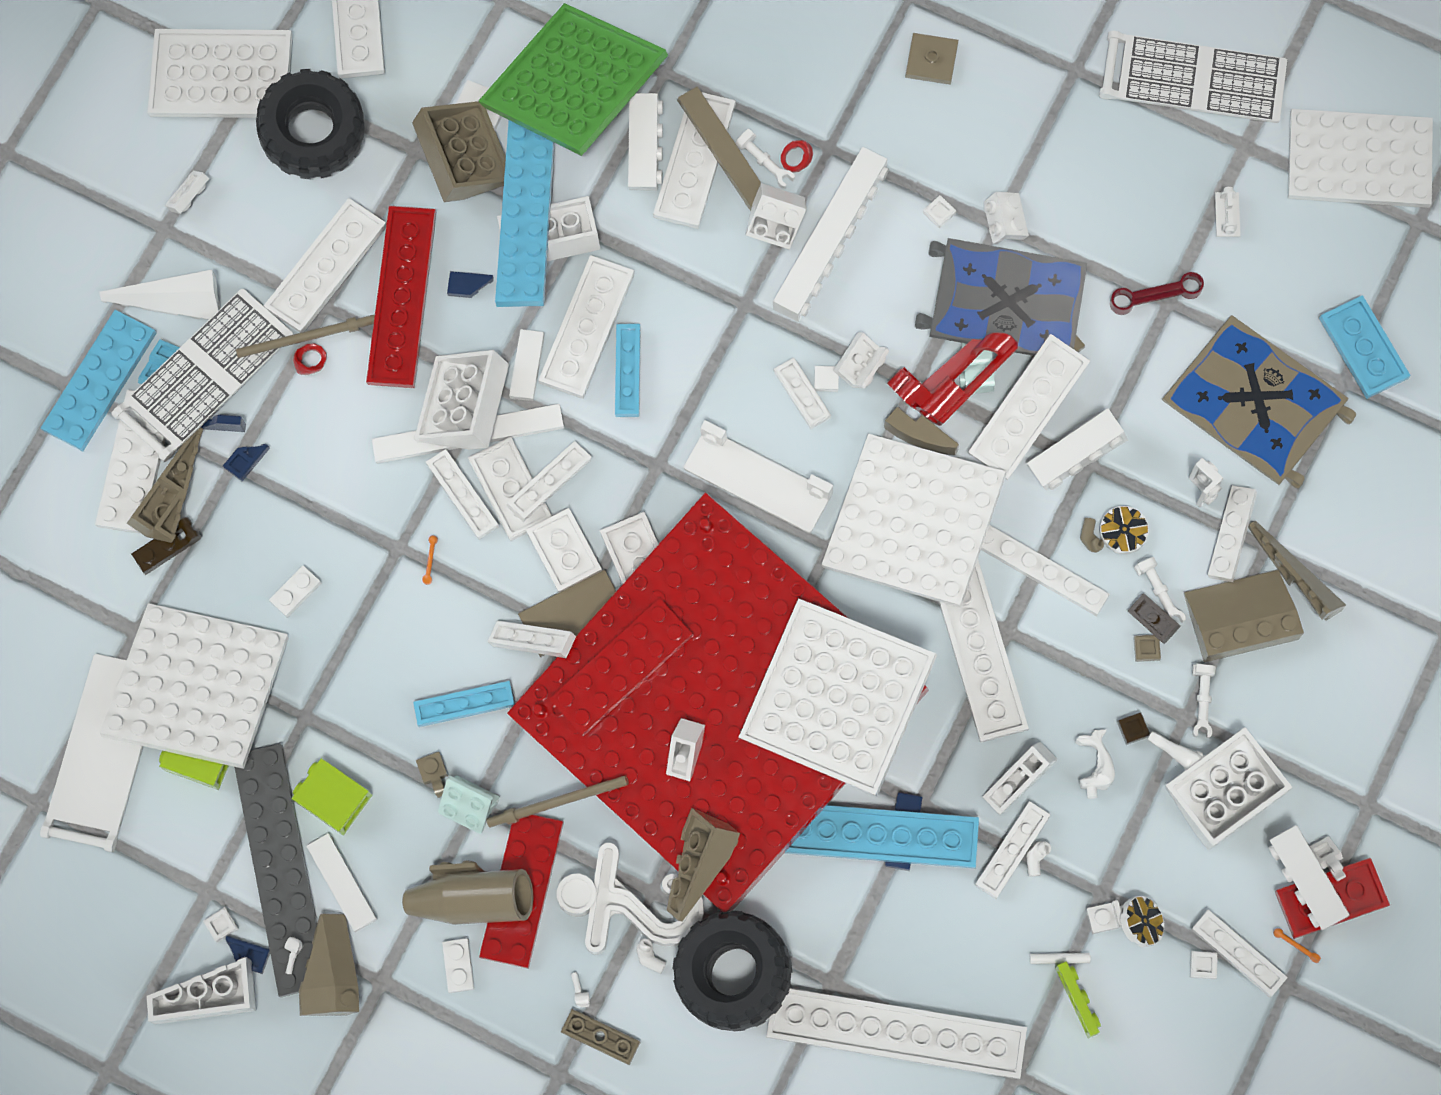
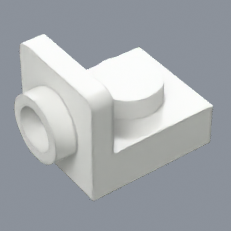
M1118 900L1086 909L1092 934L1122 928L1120 915L1123 913L1124 908H1122L1123 905H1119Z

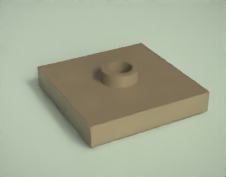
M913 33L905 78L951 85L959 40Z

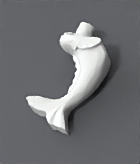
M1095 730L1091 736L1082 735L1075 741L1077 745L1090 746L1098 751L1097 769H1095L1091 777L1083 778L1079 782L1081 789H1087L1088 799L1097 798V789L1107 790L1115 778L1112 758L1102 743V737L1106 730Z
M1153 731L1147 739L1155 746L1167 752L1186 770L1205 757L1200 751H1193L1175 744Z

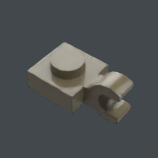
M436 752L416 760L423 783L425 785L432 783L435 795H437V798H440L444 791L442 778L447 777L448 774L440 753Z

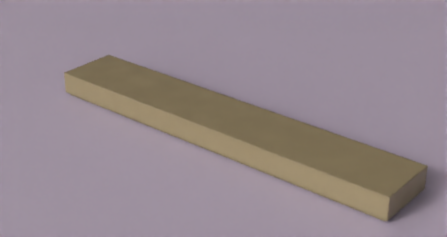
M697 86L679 96L677 101L751 211L761 182Z

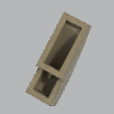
M897 407L885 420L884 428L913 446L947 455H956L958 452L959 444L923 415L917 421H914Z

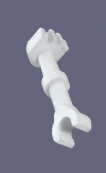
M748 128L737 139L735 144L740 150L746 149L757 159V163L760 166L764 165L775 176L778 186L785 190L786 183L782 179L787 177L793 182L795 180L794 174L789 170L779 168L770 159L771 156L767 152L763 153L753 143L756 134Z
M1151 557L1134 566L1138 576L1144 573L1147 574L1154 588L1153 593L1155 597H1159L1165 612L1171 617L1177 616L1181 623L1186 620V616L1173 605L1167 593L1168 588L1166 584H1162L1154 569L1157 566L1155 558Z
M1193 665L1192 675L1200 676V692L1197 695L1196 701L1199 703L1197 725L1192 730L1193 737L1198 736L1199 728L1206 730V738H1210L1212 735V728L1208 724L1209 703L1212 701V696H1209L1210 677L1216 674V666Z

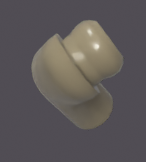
M1084 518L1080 539L1089 551L1097 553L1103 549L1104 541L1102 539L1099 540L1094 534L1096 520Z

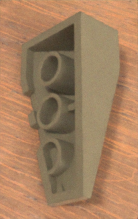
M691 808L682 831L681 840L685 842L682 855H677L676 863L679 864L678 877L672 880L667 911L678 921L685 919L729 860L740 835L728 823Z
M320 914L312 941L313 948L310 959H307L305 966L307 970L299 988L300 1016H347L359 1012V990L345 914Z

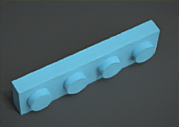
M616 324L615 417H639L640 324Z
M510 681L413 702L418 727L510 708L515 705Z

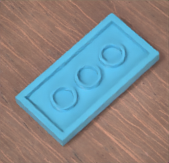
M1363 295L1320 316L1321 323L1366 399L1409 379L1411 375Z

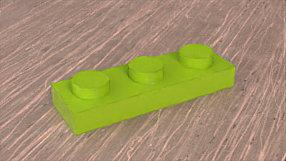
M1067 961L1057 965L1055 968L1089 1039L1100 1033L1098 1029L1101 1027L1100 1021L1096 1013L1091 1014L1087 1006L1090 1003L1088 995L1084 989H1079L1076 980H1079V977L1073 965L1069 967Z

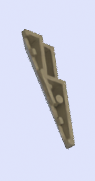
M201 427L182 444L126 523L144 536L170 543L175 539L183 502L193 471L195 456L198 451V444L203 432Z
M1257 521L1249 524V530L1279 570L1289 586L1293 583L1298 585L1322 620L1327 621L1345 608L1346 604Z

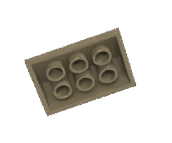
M479 101L422 107L412 124L443 202L465 200L504 186L506 157L487 110Z
M1279 570L1183 593L1204 663L1296 641L1304 634L1297 609Z

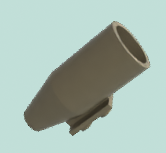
M463 861L460 864L442 862L439 865H431L429 867V871L433 873L432 881L405 890L402 898L403 909L407 915L453 925L524 921L528 919L532 911L533 889L529 875L523 869L485 872L474 861Z

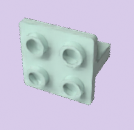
M457 775L455 778L449 776L446 780L438 813L481 834L484 830L486 819L497 806L500 796Z

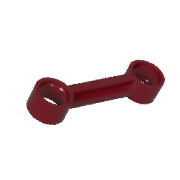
M1188 272L1178 282L1134 292L1127 288H1119L1111 296L1110 308L1118 315H1126L1136 305L1180 295L1186 299H1195L1202 292L1204 280L1198 273ZM1188 279L1195 280L1199 284V290L1195 292L1187 291L1183 286V282ZM1124 295L1130 299L1131 304L1126 308L1118 307L1114 302V298Z

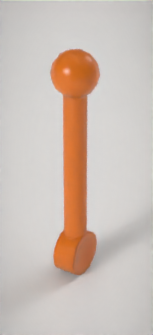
M435 535L430 536L428 539L430 548L426 575L422 578L425 585L432 583V577L430 576L434 547L438 542V538Z
M1276 928L1273 934L1276 938H1282L1309 956L1313 962L1319 963L1321 957L1318 954L1310 952L1283 933L1282 929Z

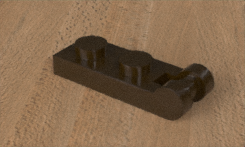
M189 517L179 520L175 533L176 536L172 543L153 539L131 553L145 575L201 539L199 532L192 528V522ZM184 532L186 536L180 540L178 535Z

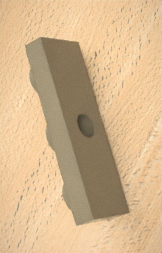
M571 1009L561 1030V1033L629 1066L641 1043ZM598 1033L605 1034L603 1041L596 1040Z

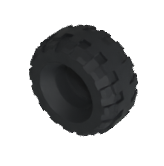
M300 69L298 73L291 74L289 72L281 76V79L276 83H271L265 90V95L259 101L256 116L257 135L268 159L273 164H276L281 171L289 175L300 176L301 179L311 180V177H321L322 179L346 168L353 157L357 156L364 138V114L356 93L349 88L344 80L332 76L330 72L323 70L315 72L311 71V69ZM319 110L332 119L333 129L322 141L304 143L291 136L289 132L290 121L302 111Z
M733 910L731 912L710 914L708 918L701 922L698 921L690 927L689 933L682 937L677 946L678 952L676 958L673 959L672 967L674 970L673 982L676 992L687 1010L698 1020L710 1027L734 1032L745 1031V1029L754 1026L757 1027L765 1023L771 1015L776 1014L782 1007L784 998L789 993L791 973H793L788 949L776 930L753 914ZM733 949H742L750 953L756 962L755 978L752 984L742 993L732 996L725 995L719 992L712 982L714 964L725 952Z

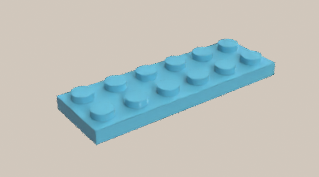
M114 310L41 426L42 431L83 452L157 334L156 331Z

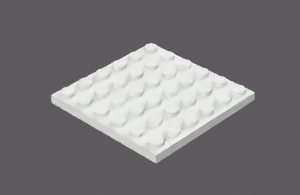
M868 434L825 553L822 567L961 608L1006 477V471Z
M798 598L739 738L878 796L937 654Z
M148 603L102 725L101 737L244 769L289 639L288 634Z

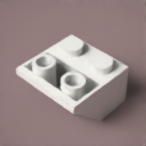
M761 183L752 204L746 236L790 250L806 211L805 197Z

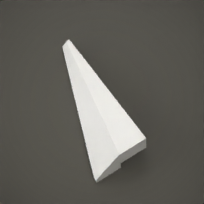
M213 270L100 292L103 303L111 302L126 307H140L143 310L177 316L178 314L186 315L194 319L203 318L209 320L220 310L216 276Z

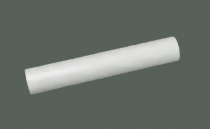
M1090 953L1030 954V964H1061L1066 961L1067 963H1090Z

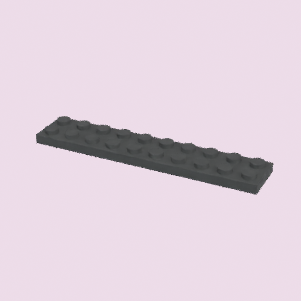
M281 744L250 751L244 769L234 768L278 996L281 998L299 993L300 984L303 982L307 970L305 968L307 959H310L313 948L312 941L317 927V919L294 803L291 799L292 793L283 748ZM289 937H295L303 944L300 953L295 958L292 974L286 973L291 952L284 947Z

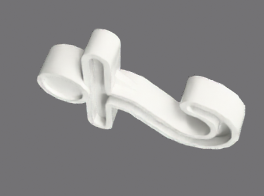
M605 843L599 849L594 883L590 878L582 874H571L559 883L557 900L561 909L573 917H583L589 914L585 945L587 950L593 955H599L604 952L607 944L610 918L614 914L624 915L652 943L664 947L678 946L682 937H685L691 930L690 927L698 921L701 922L704 917L703 899L700 897L683 921H676L672 924L660 922L616 879L619 851L612 843ZM669 874L663 879L662 887L667 896L670 895L672 880L678 877V875Z

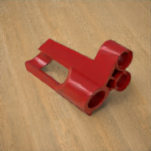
M1000 332L988 334L983 340L972 339L922 384L905 367L901 368L887 384L911 408L917 410L930 422L941 426L1018 349V342L1011 335ZM984 350L996 353L998 356L964 390L954 382Z

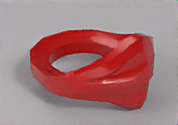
M796 140L787 144L781 154V164L784 169L794 173L806 168L813 158L811 145L804 140ZM797 147L802 148L804 151L802 161L797 166H789L786 162L788 152Z
M314 343L306 344L297 349L293 358L295 369L300 375L319 372L327 360L326 352L322 346ZM313 350L321 355V361L316 366L306 367L301 363L302 356L307 351Z

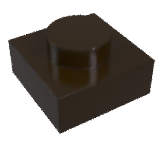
M1141 712L1117 721L1126 745L1148 738L1150 735Z

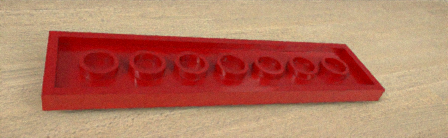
M389 206L366 379L367 385L415 388L436 219L435 209Z

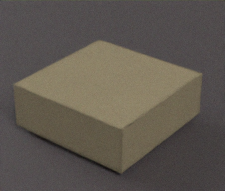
M1154 635L1134 636L1135 662L1161 660L1159 639Z

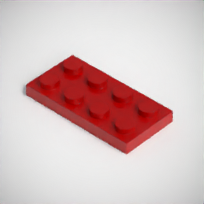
M1371 858L1343 867L1342 871L1346 877L1339 881L1335 880L1331 872L1326 873L1350 914L1349 917L1334 925L1390 906ZM1295 884L1275 891L1293 939L1322 930L1320 926L1315 928L1308 917V914L1312 912L1307 904L1302 906L1295 894L1298 888Z

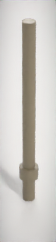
M375 315L358 319L352 317L346 319V322L236 349L237 357L241 358L349 331V333L359 331L358 328L373 325Z
M626 775L522 808L516 809L513 807L504 810L502 814L487 818V825L489 828L504 823L509 825L518 822L520 818L629 785Z

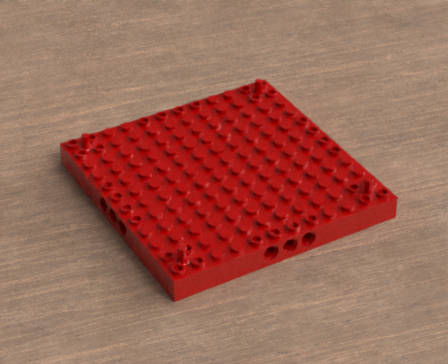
M705 492L579 632L567 658L557 657L507 714L586 787L626 775L629 785L597 794L596 796L678 872L677 855H682L685 842L681 840V835L691 808L726 822L737 830L740 835L731 857L703 893L722 912H731L846 784L739 738V735L798 598L846 618L848 617ZM660 598L691 631L693 636L588 733L582 736L549 698ZM925 685L918 699V702L929 691L927 686ZM681 718L705 725L702 746L690 781L666 774L671 738Z

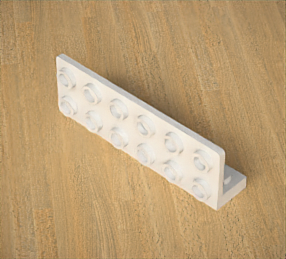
M705 420L700 428L701 437L686 461L684 470L807 533H811L833 494V485L811 474L808 480L727 439L726 430Z

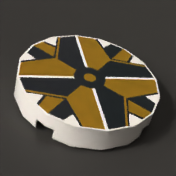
M1118 506L1111 509L1104 515L1100 524V537L1104 541V545L1118 554H1131L1138 551L1144 545L1149 534L1145 516L1139 510L1130 506Z
M1144 896L1133 897L1126 901L1122 907L1124 908L1123 913L1120 915L1122 930L1131 942L1139 944L1137 945L1139 947H1149L1158 943L1164 934V920L1158 906L1151 899Z

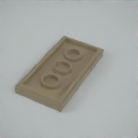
M603 570L518 613L523 625L570 631L577 636L614 595L616 590L606 571Z

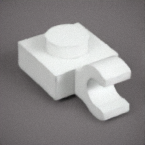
M1329 836L1310 846L1322 868L1328 867L1336 881L1346 877L1342 871L1343 866L1339 862V860L1343 859L1342 854Z

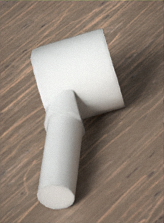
M289 937L284 947L291 952L286 969L287 974H292L295 958L303 947L302 942L295 937Z
M577 972L571 973L575 988L576 1005L578 1007H589V992L581 993Z

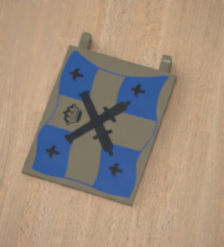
M1233 315L1229 317L1162 399L1166 404L1276 484L1280 485L1286 479L1294 488H1300L1305 478L1292 469L1336 414L1346 424H1351L1356 417L1354 410L1344 406L1349 399Z

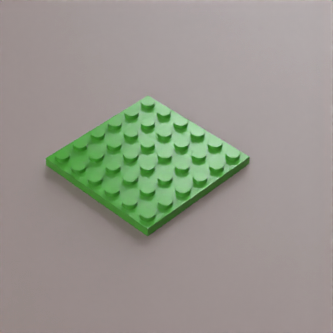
M564 3L478 101L486 109L582 156L667 58L668 54L664 48Z

